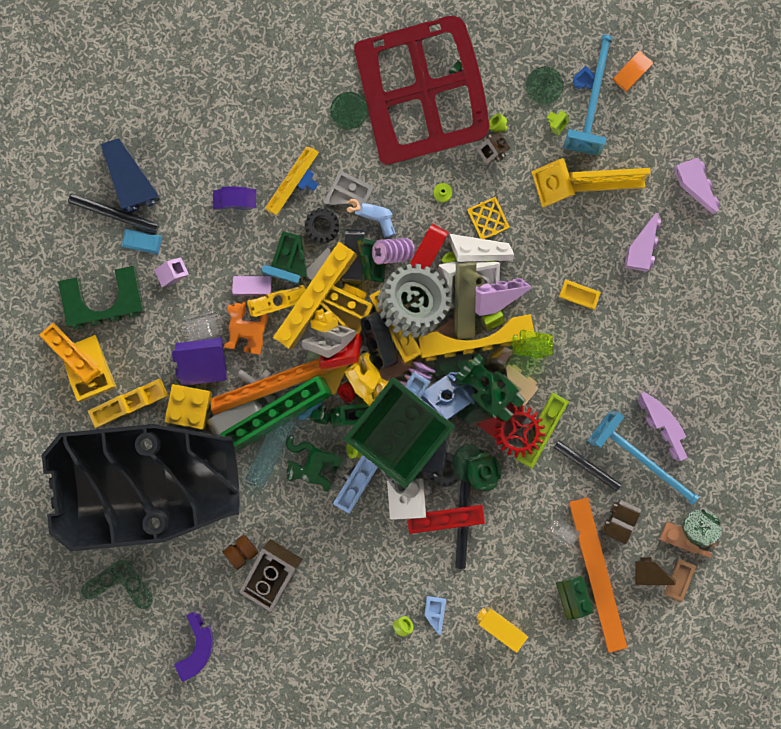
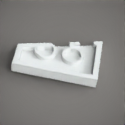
M449 234V242L458 262L513 260L514 253L509 243Z

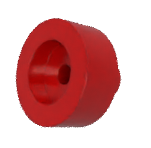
M344 382L337 389L338 395L345 402H351L357 397L349 382Z

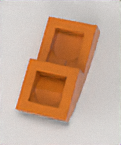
M639 51L612 80L627 92L652 66L653 62Z

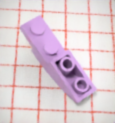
M645 392L639 394L638 403L641 409H645L648 414L646 420L649 426H653L654 429L662 427L661 434L663 439L668 441L671 446L669 451L672 458H676L677 461L688 458L680 442L686 435L676 418L654 397Z

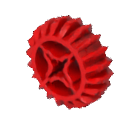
M513 406L514 415L509 419L512 431L504 436L503 432L506 422L498 419L495 421L497 424H500V427H493V430L499 431V434H495L493 437H500V441H497L496 445L503 443L504 446L500 450L504 451L508 448V456L511 455L512 451H515V458L518 457L519 452H521L522 457H526L525 451L532 455L533 451L531 448L539 450L536 443L543 444V440L539 439V436H545V433H540V429H545V425H538L543 419H535L538 415L537 412L530 415L531 408L524 412V406L520 407V411H517V407ZM514 416H524L531 422L521 425ZM516 426H519V429L521 427H528L522 432V437H519V435L511 437L517 431ZM534 427V439L529 444L526 433ZM517 438L524 447H514L507 441Z

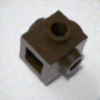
M501 133L495 136L492 134L488 135L482 140L483 143L476 148L486 164L495 160L497 162L503 160L506 157L505 153L511 149Z

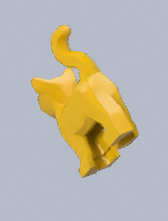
M366 352L359 356L358 363H354L344 372L355 393L370 406L374 401L372 393L375 399L388 381L381 378L378 369L369 360L370 354Z

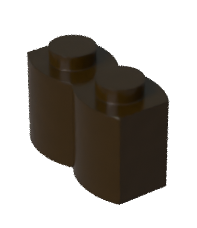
M623 500L614 502L610 509L612 516L610 520L606 519L602 530H604L603 535L626 545L642 509Z

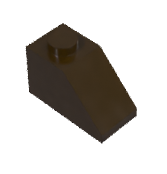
M640 557V561H635V585H676V580L657 561H652V557Z

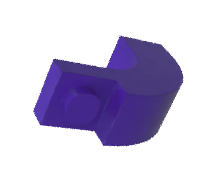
M196 611L186 615L196 637L195 649L189 657L174 664L182 682L194 677L205 667L212 655L214 646L211 626L203 628V618L200 613L196 614Z

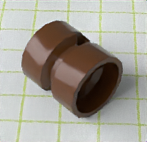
M245 534L235 540L236 545L231 544L222 551L237 570L246 564V559L251 560L259 554L256 547Z

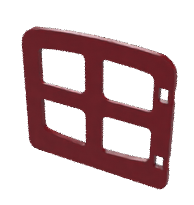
M454 15L445 16L430 22L360 40L355 44V56L379 158L383 164L391 165L474 143L484 139L488 134L490 124L481 73L466 24L461 18ZM440 24L441 30L430 32V26ZM451 33L457 46L463 70L433 79L429 74L422 41L430 37ZM384 40V46L374 48L373 42ZM407 45L416 81L413 85L385 92L380 72L379 53L387 49ZM467 86L473 123L468 128L444 133L435 97L440 92ZM418 99L422 103L429 137L402 145L397 139L388 109L390 106Z

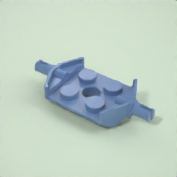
M450 372L427 388L421 396L423 401L447 420L470 403L475 404V400L471 397L474 394L473 386L469 384L456 385L454 381L458 373ZM444 393H449L452 396V398L449 400H445L441 397V395Z

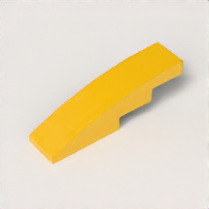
M157 379L145 386L138 387L88 410L94 427L98 428L166 398L168 394L162 380Z

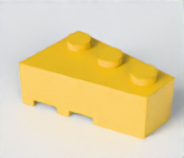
M336 286L331 289L321 303V306L330 311L332 316L338 319L342 326L355 330L356 334H361L362 332L361 318L370 315L374 307L372 303Z

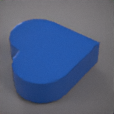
M585 66L573 78L574 87L577 89H583L584 87L592 89L595 74Z

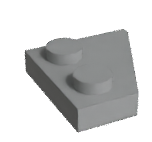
M340 170L323 203L325 205H352L347 203L351 199H356L359 203H367L374 187Z

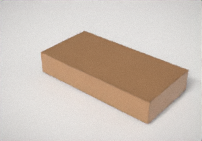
M677 559L671 574L676 580V585H667L664 595L683 602L696 566Z

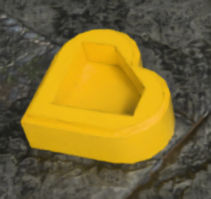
M346 283L342 289L363 300L367 296V293Z

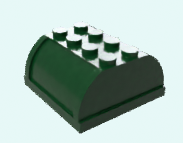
M392 377L343 440L406 489L455 428V425Z

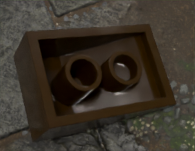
M270 539L262 548L239 593L272 612L303 559Z

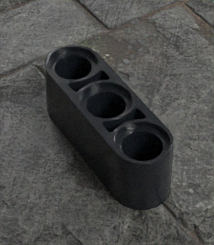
M345 230L344 245L358 256L342 276V284L361 285L363 267L357 238H365V230Z
M376 312L361 318L360 324L373 365L378 370H383L398 363V355L389 327L385 324L386 318L381 319V312Z

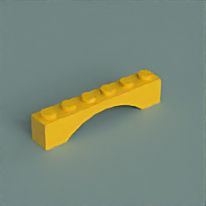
M340 242L337 243L274 335V339L291 350L295 348L315 311H317L325 297L358 256L354 251Z
M531 314L509 319L496 333L478 340H456L438 332L428 333L425 336L419 335L416 339L423 353L420 355V359L425 358L426 361L437 360L439 355H444V358L456 356L455 352L463 351L464 355L474 353V349L482 348V351L491 350L493 345L498 344L505 347L512 346L514 341H519V344L531 342L530 338L535 337Z

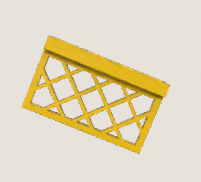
M650 168L570 172L568 174L574 192L645 188V180L651 172Z

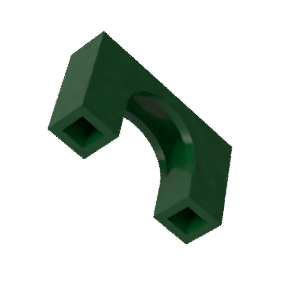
M129 266L114 269L119 290L118 298L111 308L104 311H94L86 305L79 278L58 281L67 327L79 330L83 329L84 325L87 324L98 326L102 325L103 321L106 320L118 322L122 320L121 317L129 316V318L140 317V313H144L145 310L136 267Z

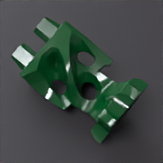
M478 354L474 359L469 360L455 376L454 383L458 386L465 384L473 386L479 392L471 397L494 418L499 417L507 422L514 415L507 408L510 402L517 408H520L526 400L519 393L521 391L520 387L500 372L493 374L486 370L481 364L483 358ZM483 377L488 378V386L482 385ZM499 380L505 384L503 388L498 387L497 382ZM482 395H487L490 398V402L483 401Z

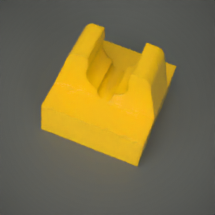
M321 308L315 311V319L310 321L311 328L326 332L338 326V319L333 318L330 311L324 312Z

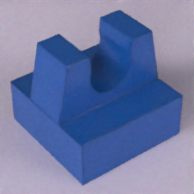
M307 170L296 187L301 191L305 187L314 191L319 184L311 179L314 173Z

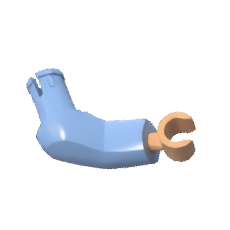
M351 199L347 202L353 205V208H347L349 213L355 211V214L380 222L384 238L396 235L391 221L393 214L389 209L372 204L359 203L356 199Z

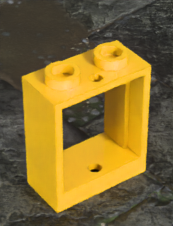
M490 607L482 608L476 616L479 626L516 653L528 638L524 632Z

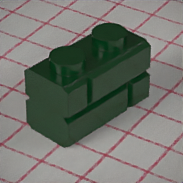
M583 575L556 582L567 620L582 618L594 613Z

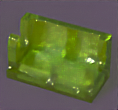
M521 330L519 342L518 335H513L514 355L539 359L553 356V335Z

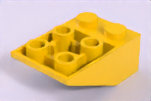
M94 335L74 343L101 371L96 378L86 385L64 362L77 401L84 402L116 389V384L97 336Z

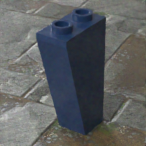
M117 138L101 144L122 210L131 213L139 210L138 207L146 205V207L157 204L156 201L161 200L160 196L121 140Z

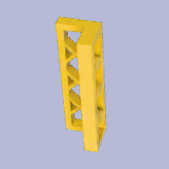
M380 290L369 296L377 312H382L383 310L378 309L377 306L380 300H377L381 292ZM391 324L389 330L392 339L404 362L410 365L413 359L423 353L415 338H412V333L404 337L401 330L398 333L393 332L395 327Z

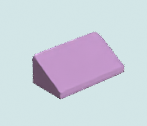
M233 276V296H265L272 293V276Z

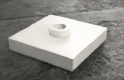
M415 479L419 485V492L414 498L398 494L389 481H387L390 519L426 517L423 479Z

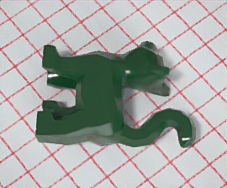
M290 435L286 440L287 449L293 453H299L306 449L309 452L305 467H302L297 462L288 461L286 479L289 481L301 479L309 484L321 485L323 490L328 492L331 482L322 476L321 473L324 467H328L332 473L336 474L343 458L334 453L324 452L309 442L304 441L294 445V436Z

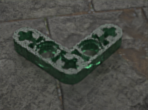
M127 560L117 561L85 583L81 589L83 597L94 599L120 581L138 608L147 609L153 604L152 594ZM120 563L127 565L125 570L128 574L133 573V576L128 577L125 581L123 579L126 576L125 573L118 571ZM104 574H109L112 577V582L109 585L102 583V576ZM97 579L98 584L103 590H100V587L93 591L94 595L87 594V586H95L97 583L94 581ZM131 579H136L139 582L136 590H132L128 586ZM142 588L144 589V591L141 592L143 597H149V600L147 601V606L146 604H140L139 601H141L142 599L139 594L136 597L134 596V593L140 591Z

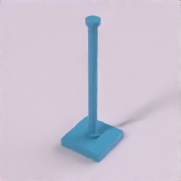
M602 35L601 37L602 46L583 132L569 129L563 149L600 157L607 138L590 133L609 44L613 39L610 35Z
M609 411L587 442L593 446L602 447L608 438L613 439L689 500L688 502L693 505L699 496L696 493L690 492L616 433V427L625 416L616 411Z

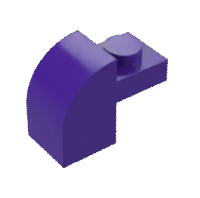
M229 186L213 190V209L256 208V189Z

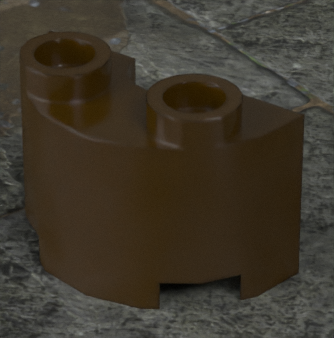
M505 346L499 347L489 356L483 367L493 374L496 372L503 374L504 367L509 362L514 351ZM484 377L486 380L485 384L488 386L489 380L488 378Z

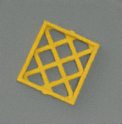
M496 197L467 209L480 239L489 238L510 228ZM493 202L491 208L485 206L486 203ZM495 203H496V205H497L499 211L493 209L494 206H495ZM481 207L479 214L473 212V209ZM483 208L490 211L488 217L481 215ZM492 212L499 214L497 220L490 218ZM473 215L478 216L476 222L473 218ZM500 216H502L505 223L499 221ZM480 217L487 219L485 226L478 224ZM489 221L495 222L493 229L487 227ZM498 224L504 226L503 229L496 230ZM478 226L483 228L482 234L480 233ZM486 229L492 231V234L484 236Z

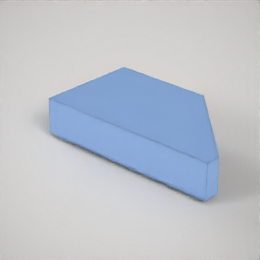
M427 596L424 616L436 632L441 635L446 599Z

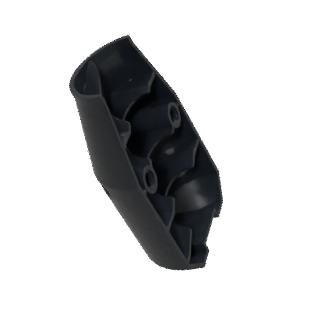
M146 424L59 433L42 454L43 475L51 474L52 476L49 478V487L53 489L51 507L55 509V512L47 514L49 534L71 552L167 542L240 513L238 466L232 436L222 437L163 425ZM146 438L152 441L151 449H147L144 444ZM153 517L158 518L160 521L158 528H155L152 524Z

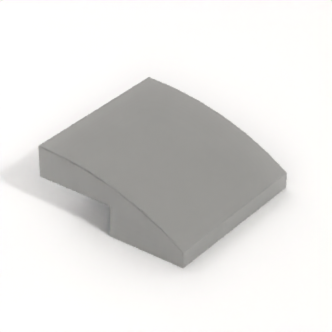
M339 324L337 327L326 332L316 330V335L302 341V348L329 358L342 350L354 338L356 331Z

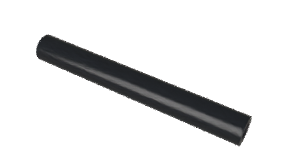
M560 440L554 445V449L617 492L622 484Z

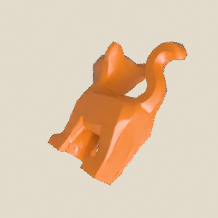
M245 302L228 305L226 310L231 318L228 327L229 342L224 344V348L234 350L239 338L248 339V344L244 347L243 352L260 355L263 347V333L268 322V313L260 315L259 321L243 320L246 313Z

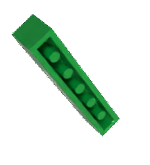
M315 376L221 432L220 435L222 437L232 436L235 452L333 394L325 378Z

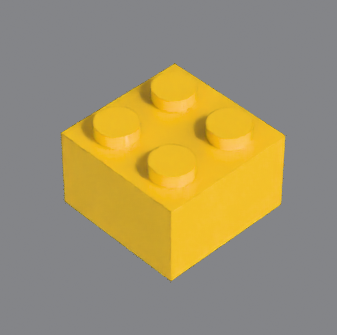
M172 384L165 422L205 430L212 392Z

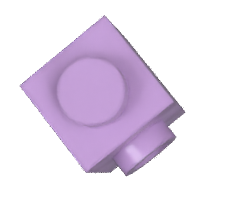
M181 257L166 261L154 270L162 287L175 284L189 275Z

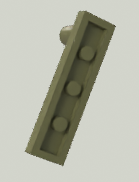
M474 262L456 264L454 337L457 340L475 337L476 287H481L484 284V278L476 273L477 264Z

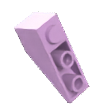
M695 158L677 165L674 170L680 186L712 214L717 213L720 207L719 201L712 194V183L705 176L706 168L704 163L700 162L699 158Z
M659 213L653 215L627 249L624 268L645 272L650 270V267L653 268L655 256H652L653 249H656L658 242L655 234L661 224V219H658Z
M516 278L513 281H497L496 284H483L481 287H476L475 313L479 316L497 313L529 291L531 286L523 279Z

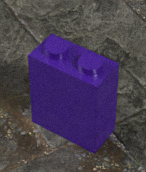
M222 338L176 343L175 350L172 351L173 362H177L178 368H175L176 379H180L181 386L227 380V367Z

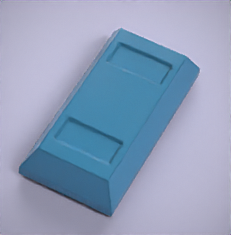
M125 228L121 247L159 255L162 236Z

